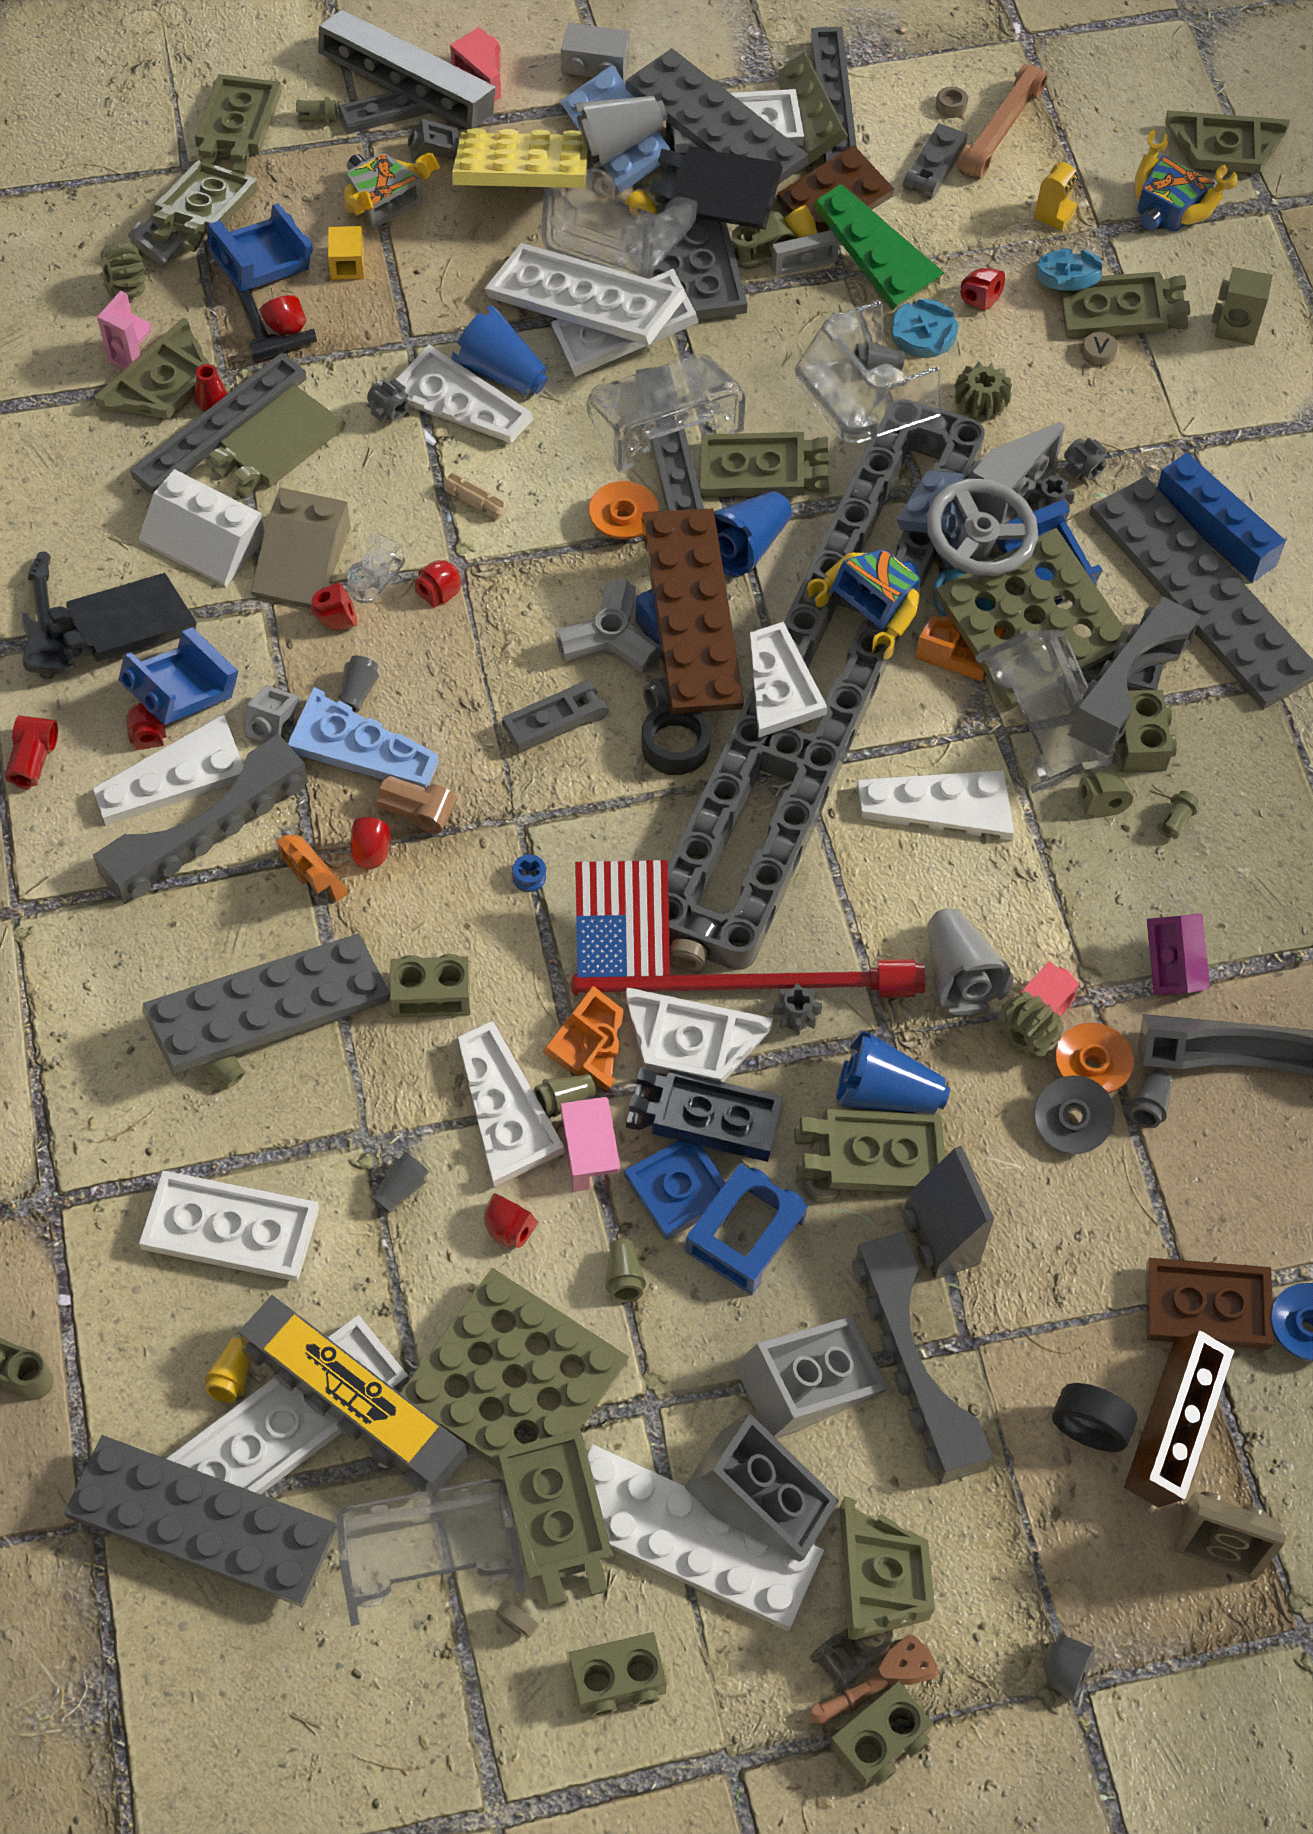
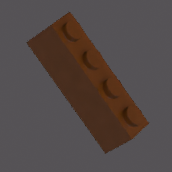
M1201 1331L1173 1341L1124 1485L1126 1490L1158 1508L1185 1500L1234 1352L1232 1349Z

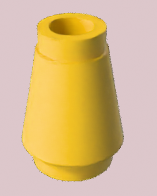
M232 1338L205 1376V1392L211 1398L223 1403H234L237 1397L244 1393L250 1360L242 1352L244 1346L240 1338Z

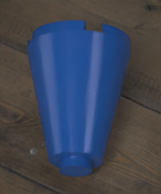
M491 305L486 307L489 313L485 316L480 312L469 323L457 342L462 348L458 355L453 352L451 359L467 370L525 396H529L532 392L538 394L548 381V378L545 376L547 368L502 314Z
M771 491L714 511L724 574L731 577H740L755 568L791 519L792 510L786 497L778 492Z
M860 1030L856 1034L850 1046V1049L856 1050V1053L851 1055L849 1061H844L838 1081L836 1099L839 1100L837 1103L839 1106L934 1115L938 1108L942 1110L945 1108L950 1094V1087L945 1086V1077L869 1032Z

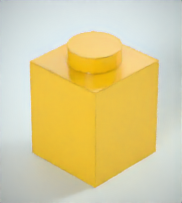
M361 226L328 227V261L331 280L364 279V245Z

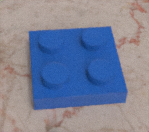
M677 1141L624 1170V1177L665 1240L696 1224L726 1183L702 1146Z

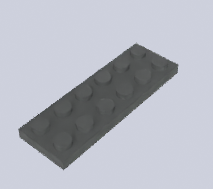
M673 48L626 79V90L635 97L654 96L657 102L662 100L668 120L665 121L699 148L780 162L783 169L778 185L808 163V154Z
M358 933L144 1002L142 1012L171 1073L175 1074L387 1003L390 1000V991Z
M101 1435L64 1511L65 1516L69 1519L301 1608L305 1604L338 1528L337 1524L333 1521Z

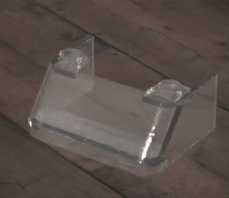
M880 301L845 312H838L827 318L795 366L796 383L839 437L846 442H864L941 416L940 369L937 366L905 377L899 369L887 364L867 370L854 354L857 343L864 344L865 341L884 346L883 307Z
M1060 630L1026 631L975 656L977 663L991 662L990 673L998 685L1002 684L1008 689L1013 688L1039 749L1040 755L1035 757V765L1032 767L1033 775L1038 783L1030 786L1032 793L1052 790L1088 776L1089 773L1098 772L1117 763L1114 747L1106 755L1068 735L1073 720L1069 719V714L1079 698L1084 700L1083 697L1088 685L1068 639Z
M485 1479L443 1487L435 1497L428 1491H423L421 1493L417 1492L356 1504L342 1509L337 1514L339 1563L351 1626L360 1624L358 1605L370 1608L382 1604L385 1598L391 1594L392 1584L476 1567L478 1575L487 1578L490 1582H502L513 1575L517 1593L525 1592L515 1526L506 1485L502 1480Z

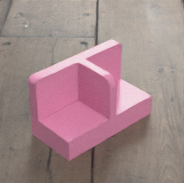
M120 291L97 316L108 362L124 370L141 355L139 345L151 333L152 327L149 322L132 314L128 295Z
M607 1097L561 1103V1121L573 1192L588 1190L590 1176L620 1171L609 1100Z

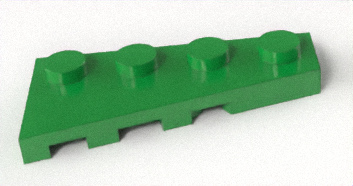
M842 184L818 198L813 204V207L892 311L940 279L944 274L939 267Z

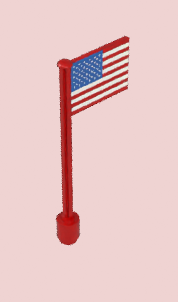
M668 860L575 862L577 973L572 976L570 981V988L575 996H578V993H586L592 986L601 992H626L627 987L642 991L794 988L796 983H799L802 988L870 987V990H877L878 998L915 997L916 993H925L924 963H915L914 959L877 960L876 967H870L869 971L670 975Z

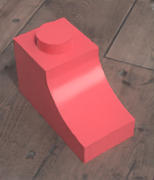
M478 27L450 44L451 64L495 86L494 101L501 98L500 73L497 71L500 69L501 48L495 37L489 36Z

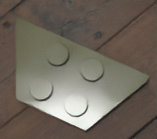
M1167 110L1165 124L1195 169L1217 170L1220 166L1226 165L1228 171L1259 174L1286 135L1290 120Z
M183 317L94 396L96 406L103 409L169 419L195 395L197 368L203 364H209L207 358L202 353L198 340L194 338L190 330L188 320Z
M844 1496L839 1509L848 1639L856 1640L930 1620L935 1610L928 1540L912 1531L900 1528L894 1521L881 1514L877 1520L854 1508L857 1503L856 1500Z

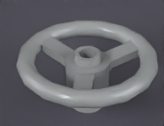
M965 479L949 484L933 498L927 513L928 536L937 553L953 567L972 575L999 576L1017 570L1032 556L1038 541L1037 519L1027 501L1010 487L989 479ZM970 493H987L1004 500L1016 510L1022 523L999 524L992 515L979 512ZM953 499H955L966 520L958 539L957 550L949 545L941 528L942 513L945 506ZM1023 539L1020 548L1009 558L997 562H980L990 556L996 540Z

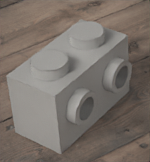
M568 23L561 47V72L563 74L594 78L613 65L624 81L630 57V31Z

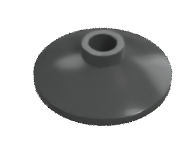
M1077 1075L1061 1077L1047 1085L1037 1099L1035 1106L1037 1129L1046 1143L1063 1153L1082 1154L1090 1152L1099 1147L1108 1138L1113 1128L1115 1117L1113 1102L1107 1091L1090 1078ZM1078 1111L1082 1115V1120L1077 1124H1072L1067 1120L1068 1113Z

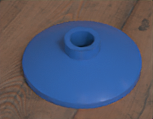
M1299 1283L1288 1287L1276 1298L1272 1306L1271 1322L1277 1341L1286 1351L1299 1359L1313 1362V1333L1306 1331L1302 1327L1304 1322L1310 1323L1313 1326V1283Z

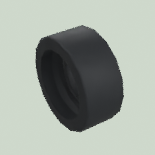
M668 703L656 707L650 712L642 725V753L647 763L662 773L684 775L693 772L705 762L710 752V725L705 715L701 712L670 714ZM683 726L697 735V744L684 752H669L655 744L654 736L662 728Z
M1070 1383L1062 1388L1052 1413V1420L1061 1432L1085 1446L1101 1451L1119 1452L1128 1446L1137 1423V1412L1124 1399L1106 1389L1091 1384Z

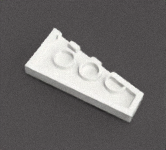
M223 714L94 787L93 791L106 826L233 785L244 766Z
M491 1021L459 1036V1048L493 1186L496 1187L564 1154L565 1148L494 1022Z

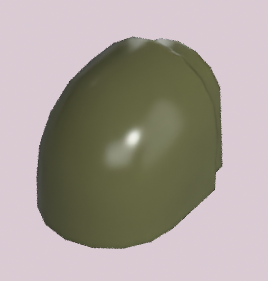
M1092 772L1086 778H1081L1079 782V797L1086 815H1093V817L1117 815L1128 809L1133 802V796L1128 786L1116 775Z

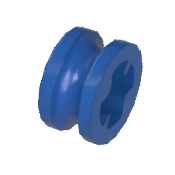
M531 854L517 858L512 868V878L515 886L525 892H533L540 889L546 880V865L540 857ZM523 869H526L529 872L535 869L536 876L533 877L532 875L528 874L524 877Z

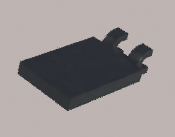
M693 147L687 148L685 156L671 150L661 149L658 162L665 164L663 168L665 171L676 174L672 185L652 180L649 193L655 195L656 202L671 203L670 209L674 214L766 230L783 169L780 162Z
M164 572L67 601L66 608L61 606L48 609V615L52 622L47 623V629L53 638L63 635L67 648L63 649L62 654L68 664H71L90 655H93L96 662H100L181 636V631L191 627L196 630L197 622ZM75 629H76V631H77V632H72V633L66 634L68 631H71V630H75Z
M640 1068L636 1082L637 1087L630 1101L625 1128L641 1130L648 1126H653V1135L765 1162L769 1161L783 1096L670 1069L668 1070L667 1077L657 1075L653 1071Z

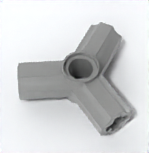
M618 578L611 582H606L600 611L595 619L555 630L558 649L562 659L568 661L601 651L609 655L616 654L641 673L649 672L653 669L662 655L660 645L629 624L636 596V586L631 585L628 580Z

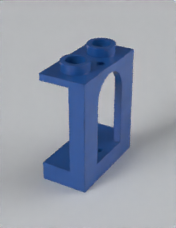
M740 1163L686 1236L685 1252L750 1295H753L761 1284L762 1273L797 1224L801 1226L804 1224L808 1206L804 1204L803 1199L790 1189L782 1190L771 1183L769 1177L757 1168L749 1169ZM748 1191L778 1210V1212L745 1257L713 1235L740 1198Z

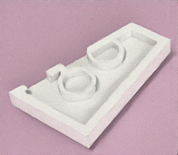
M784 622L750 632L749 643L758 738L826 715L827 705Z

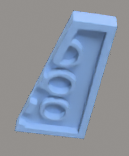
M313 687L288 742V745L298 756L382 780L391 776L423 788H427L430 785L439 764V757L435 752L400 733L395 735L383 728L382 723L371 717L366 719L352 711V707L340 700L336 703L327 698L325 692L316 687Z

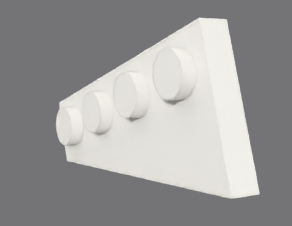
M430 344L396 379L406 387L405 392L409 394L407 398L409 400V407L511 444L533 421L532 412Z
M1004 770L861 779L857 781L861 819L906 826L911 822L926 824L929 826V829L943 831L944 827L966 830L968 835L981 836L982 833L1000 835L999 839L1013 841L1014 829Z

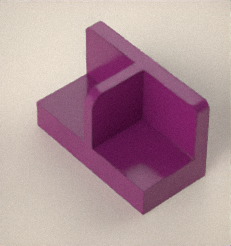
M1202 913L1147 918L1154 995L1208 990L1210 984Z

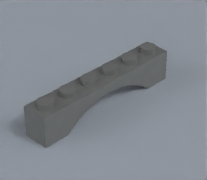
M1165 597L1160 600L1155 608L1149 606L1141 619L1140 626L1135 624L1126 640L1127 644L1121 642L1113 656L1112 662L1107 661L1099 674V681L1093 679L1084 694V700L1079 698L1075 702L1069 714V719L1073 720L1068 735L1108 755L1122 737L1133 710L1128 696L1127 681L1146 667L1178 660L1191 643L1202 615Z
M279 734L275 735L248 753L244 767L232 788L204 814L185 824L164 831L146 834H124L94 853L93 857L99 874L124 904L133 898L143 896L152 885L164 877L176 874L184 864L196 856L199 857L206 854L214 844L226 836L238 833L243 825L257 816L265 815L276 803L285 797L298 793L308 783L305 763Z
M1142 1014L1138 1053L1143 1066L1187 1069L1211 1065H1242L1280 1069L1313 1076V1030Z
M905 1231L858 1244L856 1258L852 1261L853 1272L859 1284L864 1283L869 1294V1297H866V1305L873 1321L879 1320L883 1334H880L881 1346L887 1358L893 1357L898 1370L894 1372L896 1386L900 1395H907L912 1407V1410H909V1419L915 1434H922L927 1447L923 1449V1454L929 1472L931 1474L936 1472L942 1485L988 1470L993 1456L978 1418L959 1407L941 1391L926 1371L916 1351L910 1328L909 1304L919 1267Z

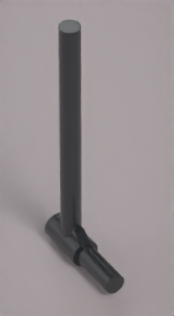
M234 285L255 336L250 344H248L253 362L278 356L281 353L285 354L286 350L317 342L314 329L285 337L275 334L268 335L250 289L240 292Z

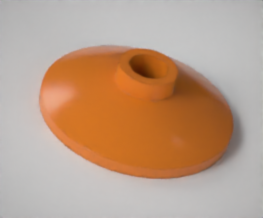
M616 481L604 485L595 492L589 504V517L594 527L602 534L615 539H633L642 536L641 518L643 512L659 511L658 502L654 494L645 486L631 481Z
M1083 1023L1072 1027L1061 1037L1056 1048L1055 1061L1062 1077L1072 1075L1084 1076L1099 1083L1107 1093H1112L1121 1088L1130 1078L1134 1066V1055L1129 1042L1114 1028L1100 1023ZM1094 1061L1098 1064L1099 1068H1092L1086 1062Z

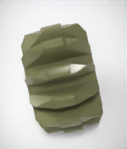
M116 242L105 246L101 252L100 265L102 267L101 275L104 279V286L107 287L108 294L114 298L122 291L128 295L129 300L141 296L146 288V277L139 249L131 242Z
M978 361L974 368L965 366L962 374L958 375L955 382V403L961 405L962 413L971 411L974 419L978 415H983L989 420L992 413L1000 416L1002 411H1004V407H1008V403L1011 401V378L1006 377L1004 368L995 370L993 363L986 367L982 366Z
M1026 991L1022 994L1016 993L1012 998H1009L1001 1006L1002 1009L998 1012V1018L995 1021L1001 1029V1036L1008 1039L1009 1045H1014L1019 1053L1023 1054L1026 1052L1032 1058L1037 1056L1043 1057L1047 1052H1051L1058 1044L1057 1041L1062 1037L1061 1033L1064 1027L1059 1021V1014L1053 1012L1050 1008L1051 1004H1045L1040 996L1033 997Z

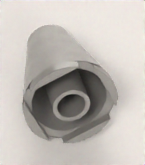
M654 96L574 104L576 111H582V115L577 116V121L583 141L588 148V153L591 152L592 157L596 156V159L591 161L594 169L603 166L664 128L663 121L668 120L663 101L657 102Z
M945 908L937 911L929 920L927 929L938 999L941 1005L947 1007L949 1013L963 1016L982 1012L989 1008L987 1002L996 996L1000 1001L1009 993L1014 980L1011 970L960 910Z

